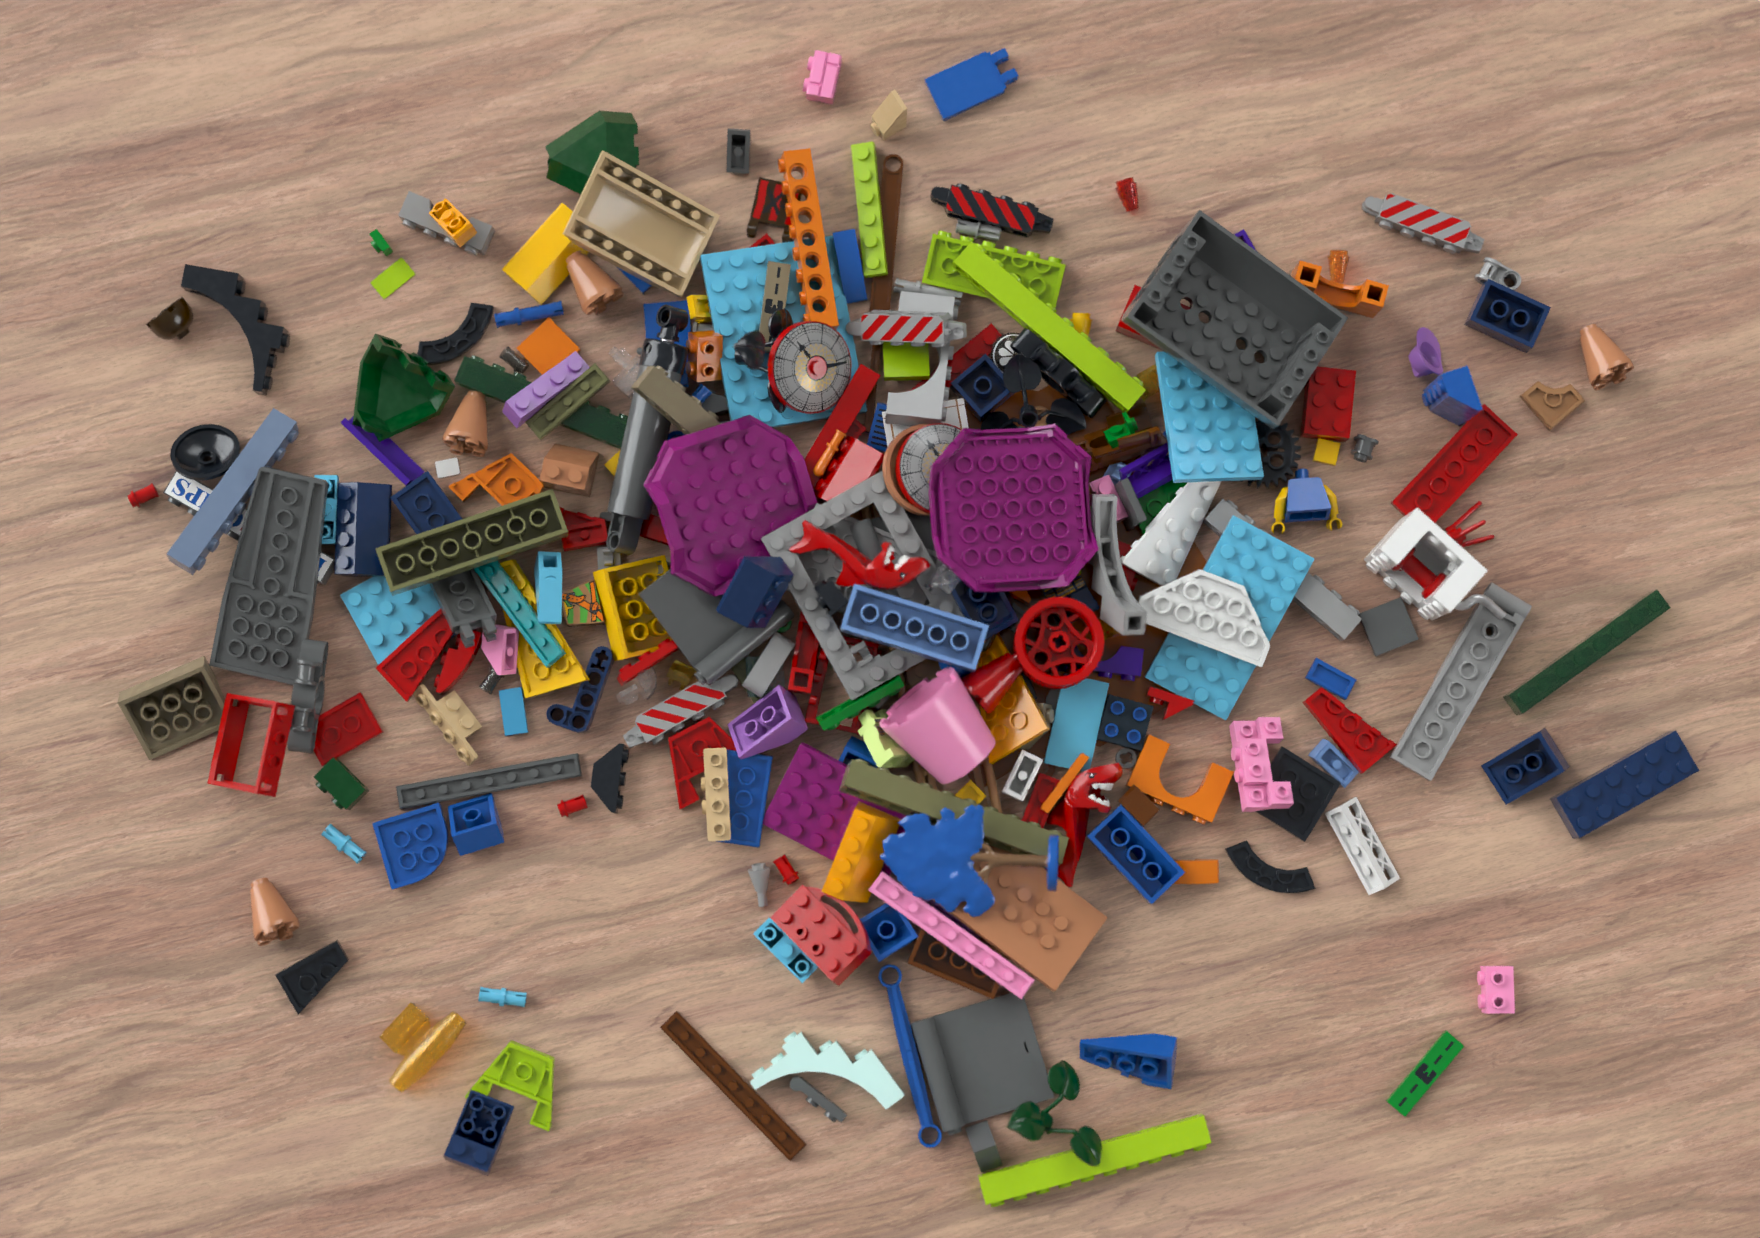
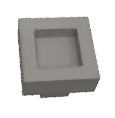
M607 546L597 547L598 570L622 565L621 553L610 551Z

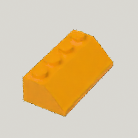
M858 802L821 892L843 901L868 903L872 894L869 889L879 876L884 864V860L880 858V855L884 854L883 840L890 834H896L899 827L898 822L902 819Z

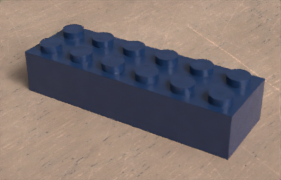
M1668 731L1551 797L1550 800L1571 837L1577 839L1700 770L1677 731Z

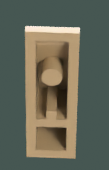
M896 90L890 92L872 115V124L870 126L876 136L880 135L883 141L904 129L907 124V107Z

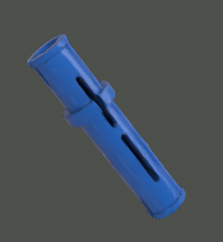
M562 301L523 309L516 307L513 311L494 313L497 328L512 324L519 326L523 322L564 315Z

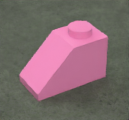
M497 624L495 625L497 629L495 633L496 640L487 642L482 632L481 649L497 675L516 674L518 628Z

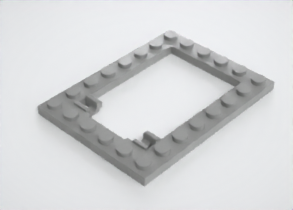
M883 471L761 538L771 557H781L794 574L788 588L851 701L926 658L899 649H895L882 657L877 655L873 658L864 641L851 648L848 647L832 616L829 617L827 615L828 609H823L815 598L818 595L813 589L815 586L797 554L789 551L791 546L803 538L802 522L804 520L825 530L873 503L902 556L923 557L929 561L930 567L915 578L929 602L926 606L963 617L905 510L892 498L887 490ZM857 652H859L863 659L859 662L853 656Z

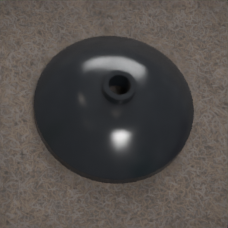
M216 424L198 425L186 430L174 441L170 457L173 467L180 475L198 481L211 480L224 475L240 454V444L236 435L226 427Z

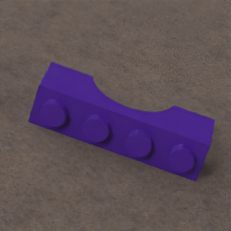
M1057 638L1056 642H1054L1056 643L1055 647L1060 648L1062 645L1061 639ZM1075 646L1074 653L1076 656L1084 657L1078 647ZM1121 646L1112 658L1099 661L1097 667L1092 672H1097L1098 677L1112 678V675H1120L1121 680L1135 681V678L1141 676L1144 649ZM1070 664L1057 666L1056 669L1058 672H1066V669H1070ZM1076 664V671L1081 669L1083 665Z

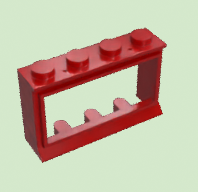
M843 636L847 645L855 646L863 641ZM864 641L873 658L877 655L881 656L882 650H878L879 644ZM822 647L805 715L806 723L817 726L820 725L816 719V714L829 662ZM864 709L860 710V714L853 718L851 727L839 725L835 730L858 735V730L862 727L858 717L864 712Z

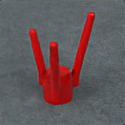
M1478 501L1452 525L1445 528V533L1462 548L1494 539V535H1489L1463 542L1466 540L1465 535L1486 523L1485 520L1465 530H1462L1460 527L1456 529L1457 526L1482 505L1481 501Z

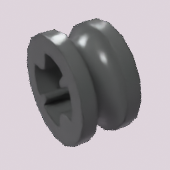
M1123 748L1117 752L1115 761L1120 763L1123 769H1128L1135 765L1137 755L1132 749ZM1128 752L1132 755L1130 757L1132 762H1127L1124 765L1121 763L1123 759H1120V755H1125Z

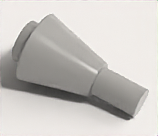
M765 863L752 864V868L747 871L757 892L759 907L768 906L766 891L768 889L770 867L765 866Z

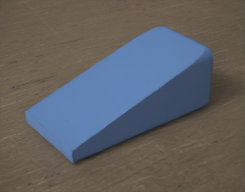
M1322 739L1308 755L1332 778L1339 781L1340 785L1344 788L1359 773L1354 765L1326 739Z

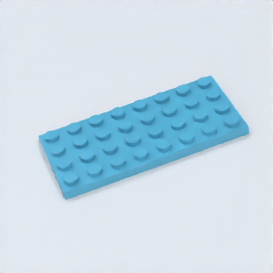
M1232 515L1203 571L1245 587L1265 636L1270 641L1310 569L1314 558ZM1168 632L1144 677L1179 696L1194 700V704L1227 720L1256 665Z

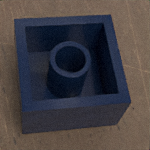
M986 354L951 382V390L959 399L964 398L965 406L980 423L986 415L994 412L1015 394L1009 392L1005 387L1003 373Z

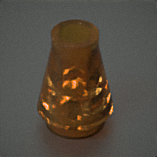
M1330 250V255L1327 256L1330 281L1344 283L1350 259L1348 251Z

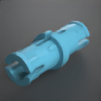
M329 824L325 828L326 831H323L321 834L337 846L336 849L339 852L343 851L357 864L363 859L362 856L364 857L367 853L352 842V838L349 835L345 836L332 824Z
M480 987L478 1002L497 1003L503 1007L504 1004L525 1007L527 992L508 991L506 988H501L500 990Z

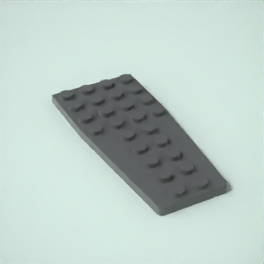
M270 467L259 468L222 597L209 666L294 685L298 673L299 664L297 661L300 659L302 642L304 639H309L314 615L328 482L326 480Z

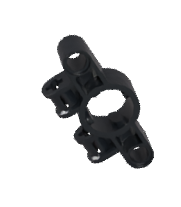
M1024 328L1010 344L1012 350L1017 354H1022L1033 360L1041 370V378L1054 390L1076 403L1087 417L1092 419L1107 402L1105 397L1096 390V387L1090 385L1073 365L1048 347L1046 342L1039 339L1029 329Z

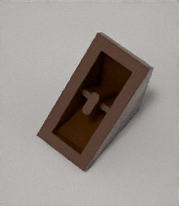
M1135 785L1118 800L1142 827L1160 810Z

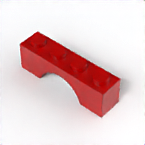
M800 612L788 691L810 695L819 642L802 612Z

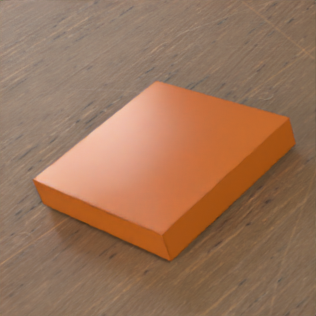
M549 317L516 348L541 375L575 351L577 353L581 351Z

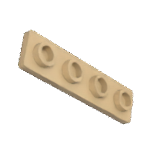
M424 684L420 685L414 692L417 703L427 711L431 722L440 728L444 739L452 744L460 760L470 766L477 759L478 755L466 738L480 730L481 724L455 690L436 701Z
M707 748L703 750L705 777H701V791H705L706 800H702V813L707 816L708 841L731 840L727 749Z

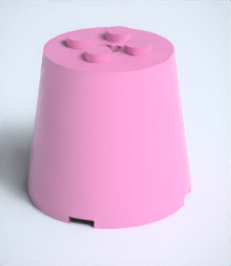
M953 667L941 669L936 672L937 677L930 681L926 677L913 686L887 710V719L883 718L880 721V727L940 784H947L967 775L970 770L988 756L995 745L993 735Z

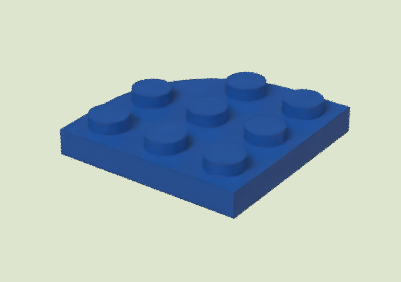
M440 803L372 823L392 890L427 878L443 861L448 847V829Z

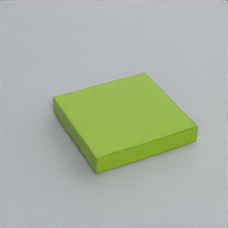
M883 341L884 381L930 379L929 343H925L924 346H911V342H904L903 345L894 346L890 345V342Z

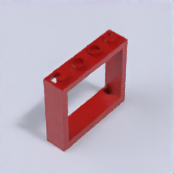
M227 693L207 784L276 797L295 705ZM234 699L238 700L237 706H233ZM249 705L272 708L256 786L233 781ZM218 774H222L220 781H216Z

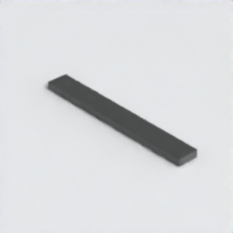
M576 753L396 786L399 808L405 809L580 777L582 772L579 754Z

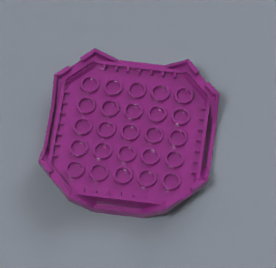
M751 415L664 441L657 455L658 459L643 484L657 506L671 551V574L695 585L699 590L712 597L725 593L744 556L771 557L761 540L762 537L811 511L817 503L805 460L791 438Z
M1056 424L1030 428L991 430L963 428L931 465L929 505L932 540L937 558L974 592L994 593L1066 587L1099 550L1091 522L1088 484L1091 456L1079 445L1076 446Z

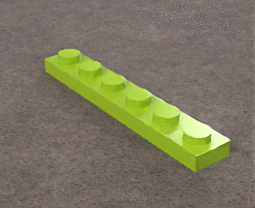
M872 141L853 144L851 149L864 277L888 275L875 143Z

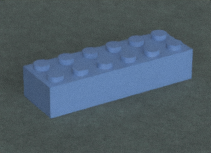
M854 584L840 631L974 673L989 625Z

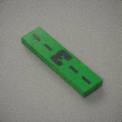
M1445 1030L1386 1102L1405 1117L1463 1049L1464 1045Z

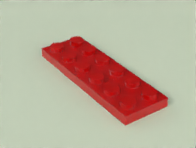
M1483 404V410L1467 421L1395 497L1391 504L1404 516L1418 508L1436 523L1518 434L1489 407Z

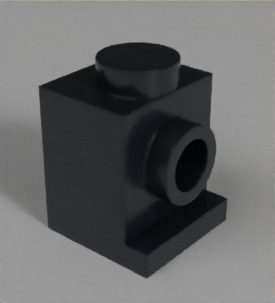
M823 580L813 588L818 595L815 599L823 609L828 608L830 610L827 613L829 617L849 602L832 580L828 583Z

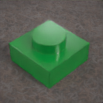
M377 229L370 233V236L373 238V241L370 243L377 253L382 251L387 257L394 252Z

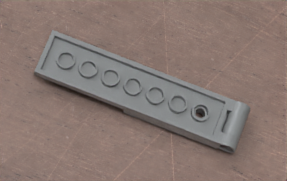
M1492 582L1488 585L1483 595L1490 598L1507 614L1502 620H1499L1484 605L1477 603L1434 677L1431 687L1390 756L1394 761L1428 781H1432L1532 607ZM1486 628L1491 629V635L1486 634Z

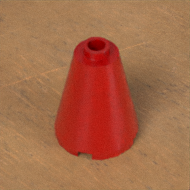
M1007 652L976 669L974 673L970 672L963 676L961 681L978 704L990 714L1021 674L1023 668L1019 663L1016 653L1011 655Z

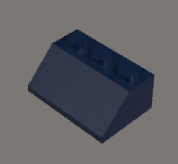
M744 556L716 611L746 628H766L794 574L781 557Z

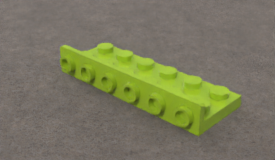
M940 230L938 234H933L922 283L988 298L952 267L953 262L970 242L974 241V238L961 235L959 240L951 238L952 233ZM982 242L981 246L986 249V254L991 259H998L1005 266L1004 270L1009 274L1014 273L1022 280L1021 284L1024 287L1035 290L1040 296L1039 299L1044 304L1049 303L1056 308L1066 266L1061 264L1062 259L1049 256L1048 260L1039 258L1040 254L1027 251L1026 255L1017 253V248L1005 246L1004 250L995 248L996 243Z

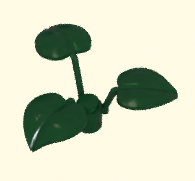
M1061 1060L1053 1065L1048 1073V1084L1055 1094H1059V1097L1042 1111L1034 1102L1027 1101L1022 1103L1013 1112L1007 1128L1017 1132L1029 1141L1040 1140L1044 1132L1047 1134H1073L1070 1145L1074 1154L1084 1163L1097 1167L1101 1161L1102 1144L1098 1133L1088 1126H1083L1078 1131L1075 1129L1051 1128L1053 1118L1048 1112L1059 1104L1064 1097L1069 1101L1075 1100L1080 1091V1081L1076 1071L1068 1062Z

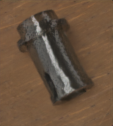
M509 346L500 354V358L514 369V373L521 375L529 367L527 359H522Z
M490 666L489 673L479 687L492 694L501 678H505V675H497L494 668Z

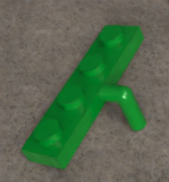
M896 675L852 701L849 699L816 717L823 731L835 729L842 720L858 716L860 710L876 706L881 702L880 699L887 695H896L901 691L900 688L905 685L901 677Z

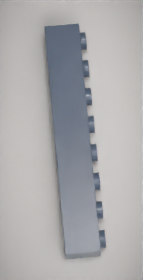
M272 409L167 552L170 562L191 575H194L196 570L200 571L203 568L207 555L216 550L223 533L227 534L230 531L234 518L237 515H241L245 510V503L252 495L259 468H272L276 461H280L283 458L288 444L293 443L297 439L299 431L296 421L278 410Z

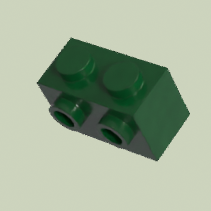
M335 757L314 776L318 781L316 786L323 793L328 791L334 797L332 802L341 810L343 808L351 810L370 791Z

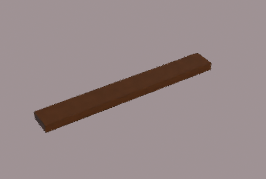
M678 1011L660 1027L789 1161L807 1145Z

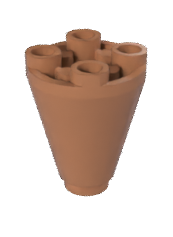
M577 251L566 259L568 272L581 309L585 314L590 315L594 312L598 315L607 309L606 304L611 301L615 302L624 296L620 284L586 254Z
M1596 324L1584 327L1579 332L1581 335L1580 342L1588 379L1593 389L1597 391L1611 382L1614 384L1623 382L1627 378L1625 374L1634 369L1632 361Z
M468 391L444 432L442 440L444 444L450 447L451 453L462 455L464 452L477 457L485 456V452L488 449L487 406L483 393Z
M260 878L250 884L253 936L258 946L267 945L276 939L285 941L292 938V932L298 929L300 924L296 915L274 884L269 882L268 878Z

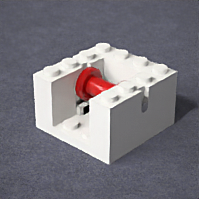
M1418 508L1402 517L1363 559L1367 562L1366 567L1374 574L1378 572L1384 578L1383 582L1391 589L1396 588L1401 593L1400 597L1409 605L1411 603L1418 608L1417 612L1426 620H1435L1450 613L1453 609H1469L1476 603L1484 605L1499 620H1502L1507 614L1490 598L1482 594H1474L1461 601L1488 570Z

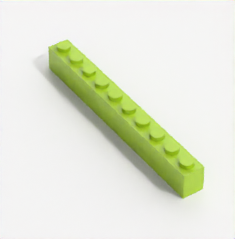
M970 242L953 262L952 267L1023 328L1029 329L1039 339L1046 342L1048 347L1055 353L1066 359L1089 384L1096 387L1102 395L1122 412H1128L1146 391L1143 388V382L1135 376L1133 378L1129 376L1122 364L1119 362L1114 363L1108 358L1109 354L1103 348H1096L1090 343L1092 340L1088 335L1083 332H1077L1073 328L1074 324L1065 317L1062 319L1057 315V310L1051 304H1044L1039 299L1040 296L1035 290L1024 287L1021 284L1022 280L1014 273L1009 274L1004 270L1005 266L998 259H991L986 254L987 251L983 246Z
M1198 1114L1101 1141V1161L1097 1167L1084 1163L1070 1149L979 1174L978 1178L985 1204L996 1207L1005 1204L1004 1200L1013 1198L1014 1201L1027 1198L1028 1193L1036 1192V1195L1047 1193L1050 1191L1049 1188L1058 1185V1188L1061 1189L1071 1186L1072 1181L1081 1179V1182L1091 1181L1095 1179L1094 1175L1103 1173L1104 1176L1117 1173L1116 1169L1122 1167L1130 1170L1140 1167L1139 1163L1148 1161L1149 1164L1162 1161V1156L1171 1155V1158L1185 1154L1184 1150L1193 1148V1151H1200L1206 1149V1144L1212 1142L1203 1114Z

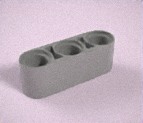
M775 632L741 686L761 698L795 643L779 632Z

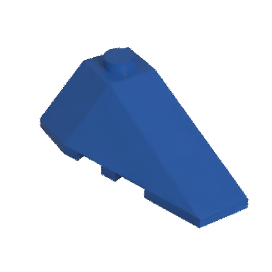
M1142 1034L1080 1040L1081 1060L1104 1069L1112 1067L1122 1071V1076L1129 1077V1075L1142 1079L1141 1083L1148 1086L1172 1089L1177 1055V1037L1160 1034Z

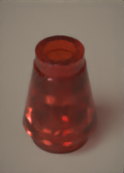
M1133 177L1117 181V188L1115 190L1126 212L1139 209L1137 182H1134Z

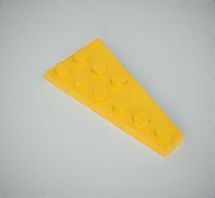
M511 559L500 563L537 613L536 592L517 561ZM503 610L507 626L517 628ZM556 624L545 625L566 654L549 668L543 664L519 631L517 667L525 698H532L590 680Z

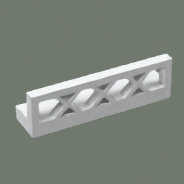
M1357 797L1325 813L1368 895L1385 889L1400 879ZM1349 806L1353 807L1356 813L1355 816L1352 815ZM1361 827L1364 828L1365 832L1367 833L1366 837L1361 832ZM1372 848L1376 850L1378 857L1374 856ZM1384 869L1387 870L1390 876L1388 880L1383 872Z

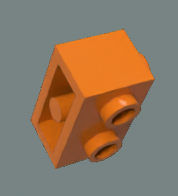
M714 330L688 332L686 347L689 349L688 362L685 365L687 377L695 382L722 380L720 359L722 358L723 335L715 333Z

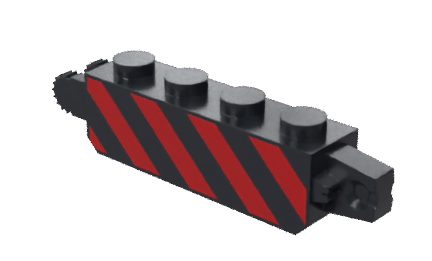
M951 184L950 189L937 186L932 188L931 201L945 206V212L948 217L975 223L981 221V224L999 227L1002 232L1024 238L1031 236L1032 232L1050 234L1054 219L1039 213V208H1036L1033 203L1023 201L1021 204L1014 202L1011 197L1001 195L999 198L992 196L991 192L981 189L977 192L970 190V187L964 184H957L956 186Z

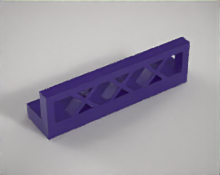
M353 417L349 421L344 418L340 422L406 486L425 473L390 438L379 442L374 433H368L362 427L353 425Z
M1168 443L1119 469L1120 480L1129 479L1138 499L1173 479L1169 454L1167 455L1169 452ZM1154 460L1152 464L1147 466L1150 461ZM1135 470V472L1133 473V475L1127 477V474H1129V473H1131V472H1133V471Z

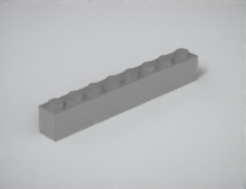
M1222 499L1203 520V523L1219 537H1221L1232 515L1253 526L1256 524L1248 515H1241L1237 511L1238 507L1229 499L1227 501ZM1307 572L1292 600L1339 641L1345 640L1362 620L1358 616L1360 612L1352 605L1347 606L1341 601L1343 599L1342 596L1335 590L1329 591L1324 586L1325 582L1319 576H1312Z

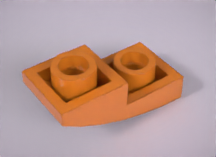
M1174 860L1185 871L1174 884L1219 883V860Z

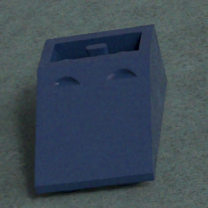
M471 1090L443 1155L444 1159L489 1176L514 1106Z

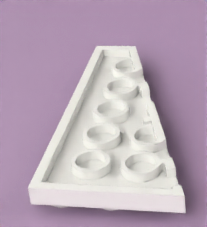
M1221 481L1188 482L1183 488L1180 487L1175 493L1177 496L1172 502L1167 503L1145 528V534L1139 541H1134L1130 546L1132 549L1126 556L1121 557L1122 565L1159 586L1175 581Z

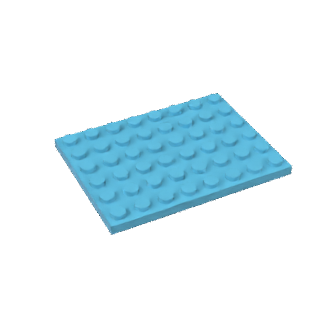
M832 235L826 236L825 242L839 322L836 330L845 340L850 352L852 365L851 381L859 365L853 335H849L845 329L847 323L850 322L846 297L843 294ZM811 239L802 240L807 246L813 245ZM794 241L700 255L713 330L715 333L723 335V351L720 363L730 421L751 415L774 428L828 419L837 405L836 403L823 412L813 414L800 413L786 408L782 413H778L768 395V373L758 369L751 370L746 365H739L734 358L735 349L733 345L745 334L751 331H759L768 261L791 264L786 309L792 317L793 324L803 321V314H806L805 306L801 305L799 292H802L801 283H797L796 270L799 268L798 262L794 261L792 248L795 247ZM805 260L808 267H817L814 260ZM809 282V286L813 290L820 289V285L817 282ZM813 304V309L816 312L824 311L821 304ZM770 353L763 354L764 361L761 366L767 369ZM866 402L858 414L867 412Z

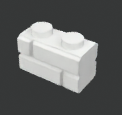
M1021 750L1001 792L1023 802L1043 759Z

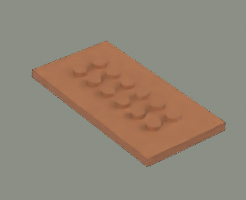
M990 846L992 851L996 853L1012 854L1010 852ZM979 849L981 853H986V850ZM974 862V870L977 872L983 870L988 865V862ZM1015 865L995 867L991 870L987 885L995 897L994 905L982 915L972 917L964 912L963 908L967 903L962 901L955 911L949 913L1052 992H1055L1108 917L1059 880L1057 882V891L1047 890V871L1042 867Z

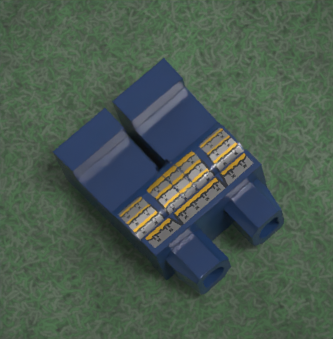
M1081 575L1076 576L1066 587L1040 590L1044 599L1066 597L1085 604L1093 612L1100 608ZM1066 613L1067 618L1072 616V614ZM1052 615L1058 626L1060 624L1059 617Z

